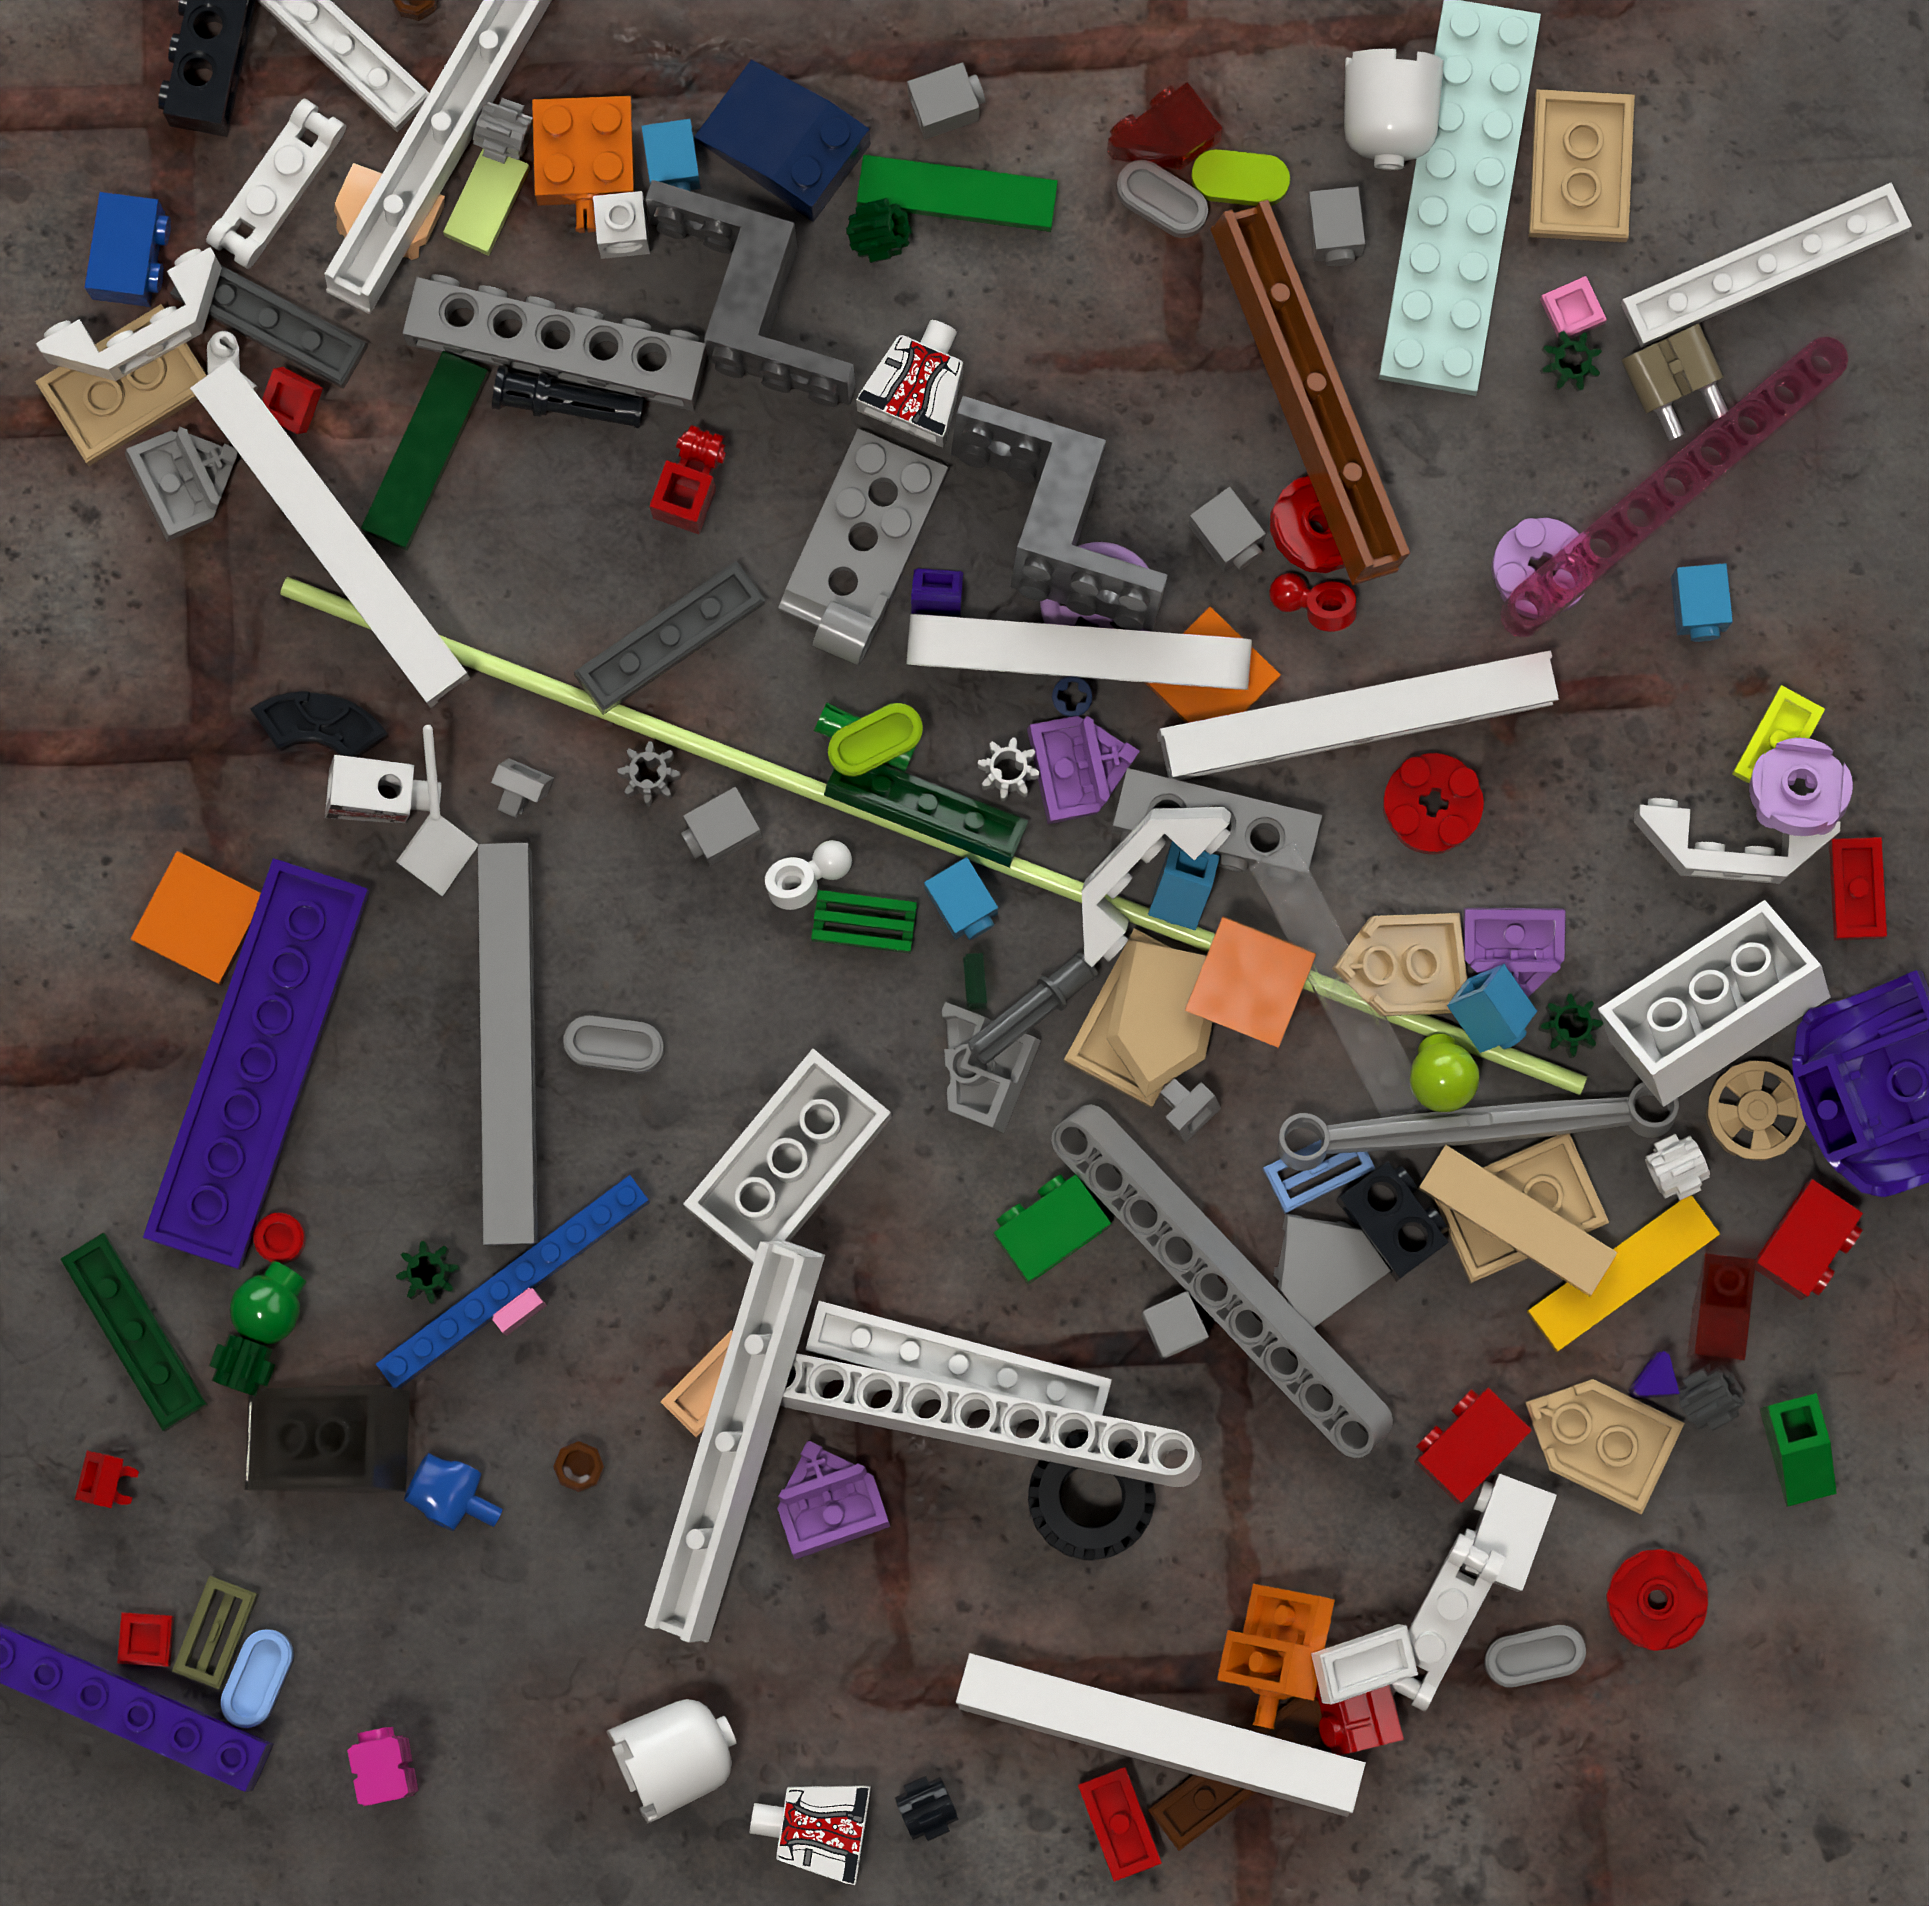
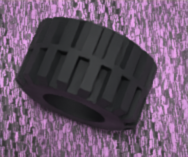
M1088 1431L1067 1436L1065 1447L1074 1449L1081 1447L1088 1438ZM1123 1440L1116 1446L1114 1457L1125 1459L1131 1457L1136 1451L1131 1447V1444ZM1039 1460L1033 1470L1029 1483L1028 1505L1037 1531L1040 1532L1044 1540L1051 1547L1071 1558L1094 1561L1114 1557L1127 1550L1142 1536L1153 1516L1156 1502L1154 1483L1114 1475L1122 1492L1121 1506L1117 1514L1109 1522L1100 1526L1089 1527L1073 1521L1065 1512L1061 1500V1492L1065 1480L1079 1468Z

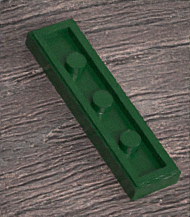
M442 351L361 526L363 532L408 551L489 376L487 369Z
M884 764L857 777L842 775L834 769L824 792L826 797L1009 868L1028 824L1026 819Z
M100 1234L62 1257L60 1260L162 1431L169 1430L208 1406L107 1234Z

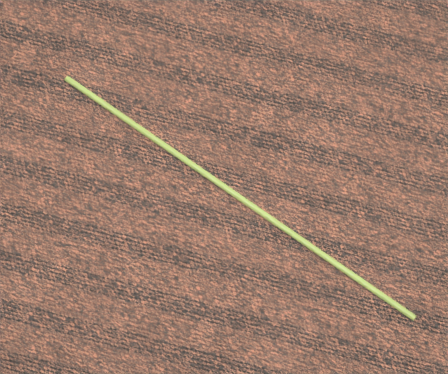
M290 577L285 579L281 589L282 596L371 630L348 599ZM439 635L461 665L962 858L967 857L970 861L1082 903L1081 891L1084 885L1083 882L1015 856L1010 868L826 797L824 796L826 783L619 704L602 715L584 690ZM1107 894L1104 896L1129 919V922L1208 952L1215 933L1200 927L1192 930L1180 925L1171 924L1149 916L1148 907L1116 896L1114 899ZM1310 970L1303 986L1305 990L1427 1037L1434 1034L1449 1035L1456 1041L1458 1046L1471 1054L1581 1095L1587 1080V1076L1512 1047L1502 1049L1500 1046L1480 1053L1462 1028L1428 1015L1381 1017L1348 984Z

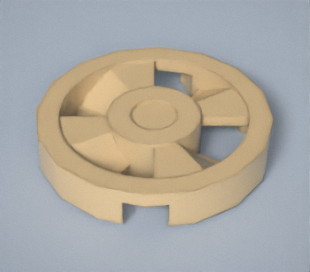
M1748 1061L1731 1067L1715 1081L1708 1097L1706 1120L1712 1137L1726 1152L1734 1156L1738 1155L1744 1159L1765 1161L1784 1154L1799 1140L1806 1125L1793 1076L1788 1070L1772 1062ZM1765 1072L1779 1077L1778 1080L1781 1082L1771 1094L1761 1091ZM1725 1086L1740 1098L1736 1106L1719 1103L1720 1095ZM1777 1115L1796 1118L1795 1126L1787 1137L1771 1125L1774 1123ZM1742 1127L1753 1132L1750 1149L1732 1141L1733 1137Z

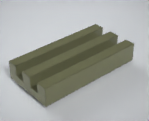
M209 1576L172 1672L211 1687L222 1689L257 1600L258 1593ZM216 1591H222L225 1595L196 1669L187 1665ZM235 1598L243 1599L214 1675L207 1674L206 1672Z

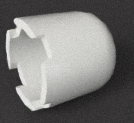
M1396 49L1355 51L1352 58L1347 57L1345 59L1344 132L1345 139L1350 148L1362 157L1374 159V167L1384 170L1403 169L1404 161L1414 160L1426 154L1433 146L1438 130L1444 60L1426 52H1417V61L1396 59Z
M686 1699L674 1702L607 1730L610 1740L615 1744L612 1750L630 1792L637 1790L643 1807H640V1812L647 1823L655 1821L716 1790L725 1783L730 1775L732 1760L728 1747L737 1744L732 1729L725 1716L715 1719L708 1707L699 1701Z

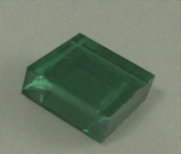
M983 953L965 954L963 966L967 1007L970 1010L986 1009L987 996Z

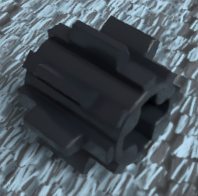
M924 1776L904 1785L906 1793L895 1797V1800L912 1839L914 1840L925 1835L927 1841H930L950 1832L948 1824L959 1820L941 1777L929 1782L927 1777Z

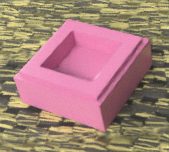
M1587 276L1541 295L1540 301L1557 337L1558 333L1565 331L1568 338L1572 339L1605 324L1607 321Z
M528 1288L496 1312L492 1320L501 1332L507 1336L547 1305L533 1288Z

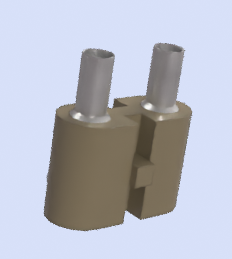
M1699 324L1621 360L1645 413L1647 414L1651 411L1657 413L1669 441L1685 434L1671 404L1696 390L1701 391L1713 420L1729 413L1716 385L1717 380L1724 377Z

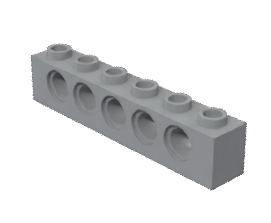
M433 274L430 280L416 278L402 333L409 346L439 353L445 351L457 357L495 366H506L508 369L534 375L546 373L549 374L548 377H553V379L627 396L645 397L647 401L690 411L695 409L708 355L705 343L699 342V337L693 333L682 330H671L670 335L651 331V325L635 319H623L622 324L603 320V314L587 308L578 307L575 308L574 313L555 309V303L539 297L529 296L526 302L507 298L508 293L504 290L491 286L481 285L478 291L459 287L460 282L444 275ZM467 308L474 312L472 321L464 327L450 325L448 323L449 317L456 309ZM515 319L522 323V328L515 337L502 338L496 334L498 325L504 320ZM563 330L570 335V340L561 349H550L544 345L545 337L550 332ZM602 341H610L618 346L616 355L605 361L594 358L591 355L592 350ZM650 352H658L666 357V362L660 370L649 372L639 366L642 357Z

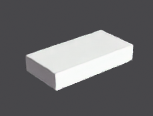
M1397 1624L1311 1653L1322 1703L1332 1705L1418 1675L1407 1625Z

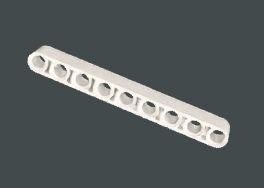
M797 1353L791 1370L796 1371V1376L793 1383L785 1388L780 1404L783 1407L1171 1487H1184L1191 1484L1198 1478L1201 1471L1202 1460L1192 1440L1186 1434L1177 1430ZM843 1380L844 1387L837 1397L831 1399L823 1398V1390L829 1382ZM878 1391H892V1398L885 1407H871V1400ZM931 1399L941 1401L940 1410L935 1416L931 1418L919 1417V1410L926 1401ZM979 1409L990 1411V1417L984 1426L980 1428L967 1427V1421L974 1411ZM1028 1419L1039 1421L1038 1430L1033 1436L1029 1438L1016 1437V1430L1023 1421ZM1076 1429L1088 1431V1438L1081 1447L1076 1449L1065 1447V1440L1069 1433ZM1125 1439L1138 1441L1136 1452L1131 1457L1125 1459L1114 1457V1450L1121 1441ZM1183 1449L1188 1452L1187 1459L1181 1467L1168 1469L1163 1466L1164 1458L1170 1451Z

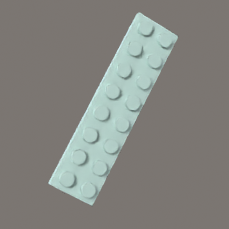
M1443 0L1434 55L1444 60L1438 130L1433 146L1426 154L1417 158L1415 163L1379 380L1473 396L1477 394L1541 16L1539 13L1462 0Z

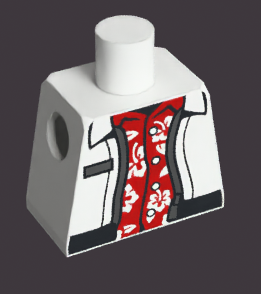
M930 320L921 342L899 335L856 399L857 411L943 448L963 376V362L948 355L957 331L947 324Z
M334 755L329 768L325 818L406 823L410 810L430 811L427 781L413 780L414 765ZM438 782L439 805H440L441 782ZM384 785L392 787L396 791L397 797L394 799L384 798L379 793L378 787Z
M871 1786L787 1787L784 1807L754 1803L750 1834L779 1838L776 1859L846 1884L855 1885Z

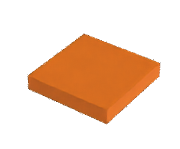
M1211 607L1183 633L1242 638ZM1252 647L1248 690L1158 683L1145 684L1185 723L1248 711L1280 679L1281 674Z
M176 851L130 939L221 986L245 941L261 893Z
M1222 916L1185 1011L1279 1048L1316 953Z

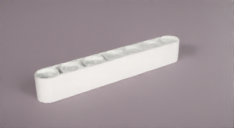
M910 614L906 664L1248 690L1252 640Z

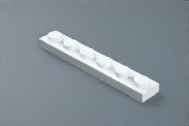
M1891 182L1624 298L1621 306L1642 348L1909 232L1912 224Z
M818 1301L805 1349L809 1352L876 1370L1098 1415L1103 1414L1112 1380Z

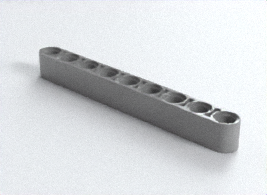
M1092 1104L1084 1105L1055 1127L1052 1132L1051 1141L1053 1149L1062 1161L1339 1451L1352 1458H1361L1369 1454L1388 1435L1392 1429L1393 1417L1387 1405L1106 1111ZM1078 1128H1079L1081 1131H1083V1133L1085 1134L1087 1140H1086L1084 1137L1081 1136V1134L1079 1133ZM1113 1165L1119 1169L1122 1176L1115 1171ZM1148 1202L1155 1207L1157 1213L1150 1208ZM1182 1238L1188 1241L1192 1249L1186 1246ZM1217 1275H1219L1220 1277H1222V1278L1224 1279V1281L1226 1282L1227 1286L1224 1285V1284L1219 1280V1278H1218ZM1252 1311L1260 1317L1262 1322L1255 1318ZM1287 1348L1294 1352L1297 1359L1290 1355ZM1322 1385L1330 1390L1332 1396L1324 1390ZM1357 1422L1362 1424L1366 1428L1368 1433L1362 1430Z

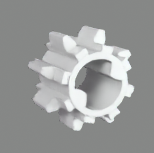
M1014 737L1010 740L1009 747L1000 748L999 745L992 741L990 743L992 758L978 760V768L986 771V773H990L983 781L982 788L984 790L993 789L994 787L998 788L1001 801L1003 802L1007 799L1008 792L1017 791L1018 794L1025 798L1028 795L1025 781L1039 779V771L1032 768V766H1027L1035 756L1034 749L1021 752L1017 749V740ZM1004 759L1015 760L1016 769L1022 771V773L1014 780L1002 779V771L995 768V766Z
M1673 1134L1654 1143V1153L1645 1156V1162L1657 1189L1666 1199L1676 1194L1678 1199L1682 1200L1701 1191V1181L1710 1178V1171L1702 1152L1692 1137L1687 1136L1679 1140L1677 1135Z

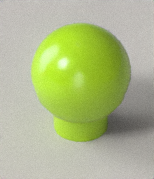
M1434 1034L1425 1038L1418 1047V1055L1411 1066L1410 1086L1416 1099L1428 1109L1437 1112H1452L1467 1105L1476 1094L1479 1086V1069L1468 1051L1458 1046L1451 1036Z

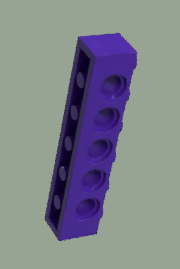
M0 1622L1 1684L244 1792L254 1790L272 1750L273 1743Z

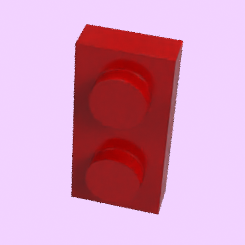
M1882 837L1831 839L1829 841L1834 941L1885 939L1887 937Z
M1126 1767L1078 1784L1114 1882L1162 1864Z

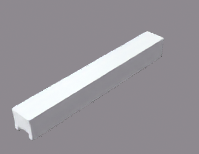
M483 0L324 273L327 293L371 314L470 143L482 108L487 104V101L493 103L552 0Z
M227 360L192 386L190 389L429 707L431 708L436 705L438 699L457 685L470 679L468 673L232 360Z
M1550 650L1160 728L1157 733V740L1161 742L1168 778L1180 781L1549 707L1553 705L1554 701L1559 700L1550 661L1552 654Z
M777 1239V1241H760L645 1622V1626L649 1628L665 1630L680 1636L681 1640L689 1643L696 1641L709 1642L825 1255L782 1239Z
M969 1653L956 1700L959 1709L1345 1817H1348L1349 1813H1353L1366 1764L1351 1758Z

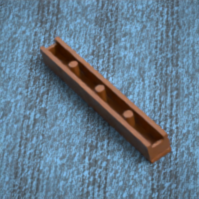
M1268 200L1259 202L1256 207L1236 213L1233 210L1225 211L1217 223L1210 228L1351 583L1352 585H1357L1396 573L1399 570L1398 567L1409 556L1410 551Z

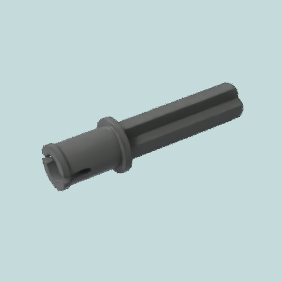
M1077 952L1071 960L1048 978L1041 976L1037 980V987L969 1040L968 1047L974 1057L984 1064L989 1063L1054 1010H1064L1067 1007L1066 1001L1088 983L1098 978L1096 968L1094 966L1091 967L1085 961L1084 954Z

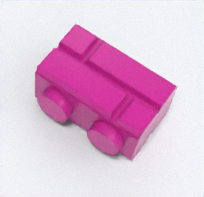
M393 1727L357 1733L359 1744L352 1745L347 1752L351 1772L358 1776L353 1780L358 1804L368 1806L415 1796L414 1794L419 1789L415 1769L408 1765L413 1761L409 1739L403 1737V1735L395 1736Z

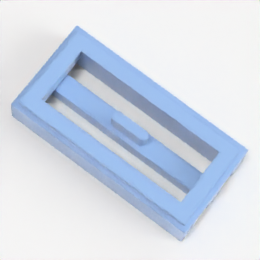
M1319 1140L1294 1153L1302 1156L1315 1154L1321 1149L1322 1142ZM1368 1152L1339 1153L1323 1161L1316 1168L1302 1171L1284 1181H1281L1278 1172L1289 1168V1166L1281 1159L1263 1167V1171L1281 1204L1280 1206L1284 1214L1376 1169ZM1358 1156L1361 1165L1300 1195L1289 1198L1287 1190Z

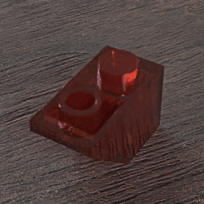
M1186 82L1177 90L1173 86H1169L1159 92L1149 102L1152 108L1138 118L1130 114L1114 125L1110 130L1112 136L1108 138L1107 153L1113 160L1125 162L1146 160L1159 167L1182 170L1201 154L1221 142L1223 128L1189 83Z
M1710 1253L1704 1254L1692 1307L1687 1357L1736 1364L1745 1360L1756 1259Z

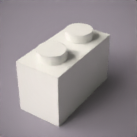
M1502 1474L1495 1475L1492 1483L1483 1481L1474 1504V1509L1481 1512L1475 1531L1466 1528L1464 1536L1474 1540L1472 1545L1488 1554L1491 1550H1494L1506 1556L1494 1583L1520 1592L1523 1591L1557 1495ZM1465 1564L1462 1565L1460 1570L1476 1577L1479 1574V1571Z

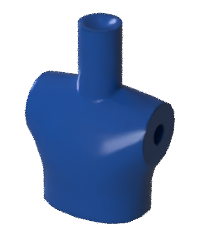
M427 1453L421 1461L404 1496V1501L423 1512L429 1521L450 1531H454L465 1514L494 1527L503 1510L475 1495L482 1476L481 1472L462 1462L444 1460L430 1453Z

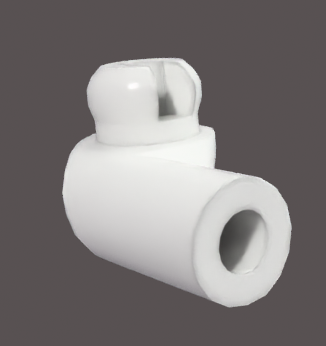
M219 331L209 340L207 345L208 375L229 359L232 360L240 371L239 346L236 337L232 333ZM243 375L247 382L250 384V386L253 388V390L256 392L258 386L255 385L251 380H249L245 375Z

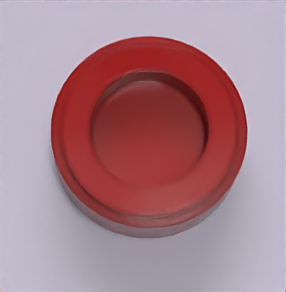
M285 1213L267 1215L255 1228V1248L264 1259L271 1263L272 1261L281 1264L292 1262L300 1256L305 1247L306 1234L304 1228L291 1215Z

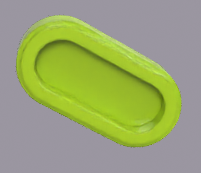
M1214 149L1204 152L1196 159L1192 169L1191 180L1193 187L1208 201L1257 206L1259 202L1268 200L1270 206H1273L1286 196L1290 184V174L1284 162L1272 155Z
M889 704L838 730L829 742V761L833 768L842 775L849 777L861 776L911 751L919 743L922 736L923 725L921 718L912 707L906 704Z

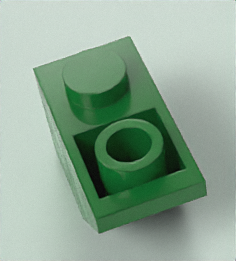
M1817 1393L1760 1408V1414L1786 1507L1837 1494L1831 1442Z

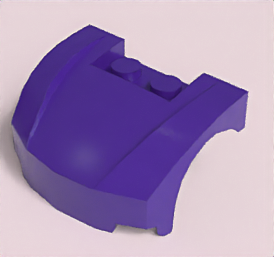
M1915 970L1846 999L1810 1008L1803 1016L1796 1031L1795 1052L1792 1058L1793 1078L1803 1118L1824 1157L1835 1171L1844 1176L1861 1193L1879 1197L1895 1195L1929 1182V987L1923 972Z

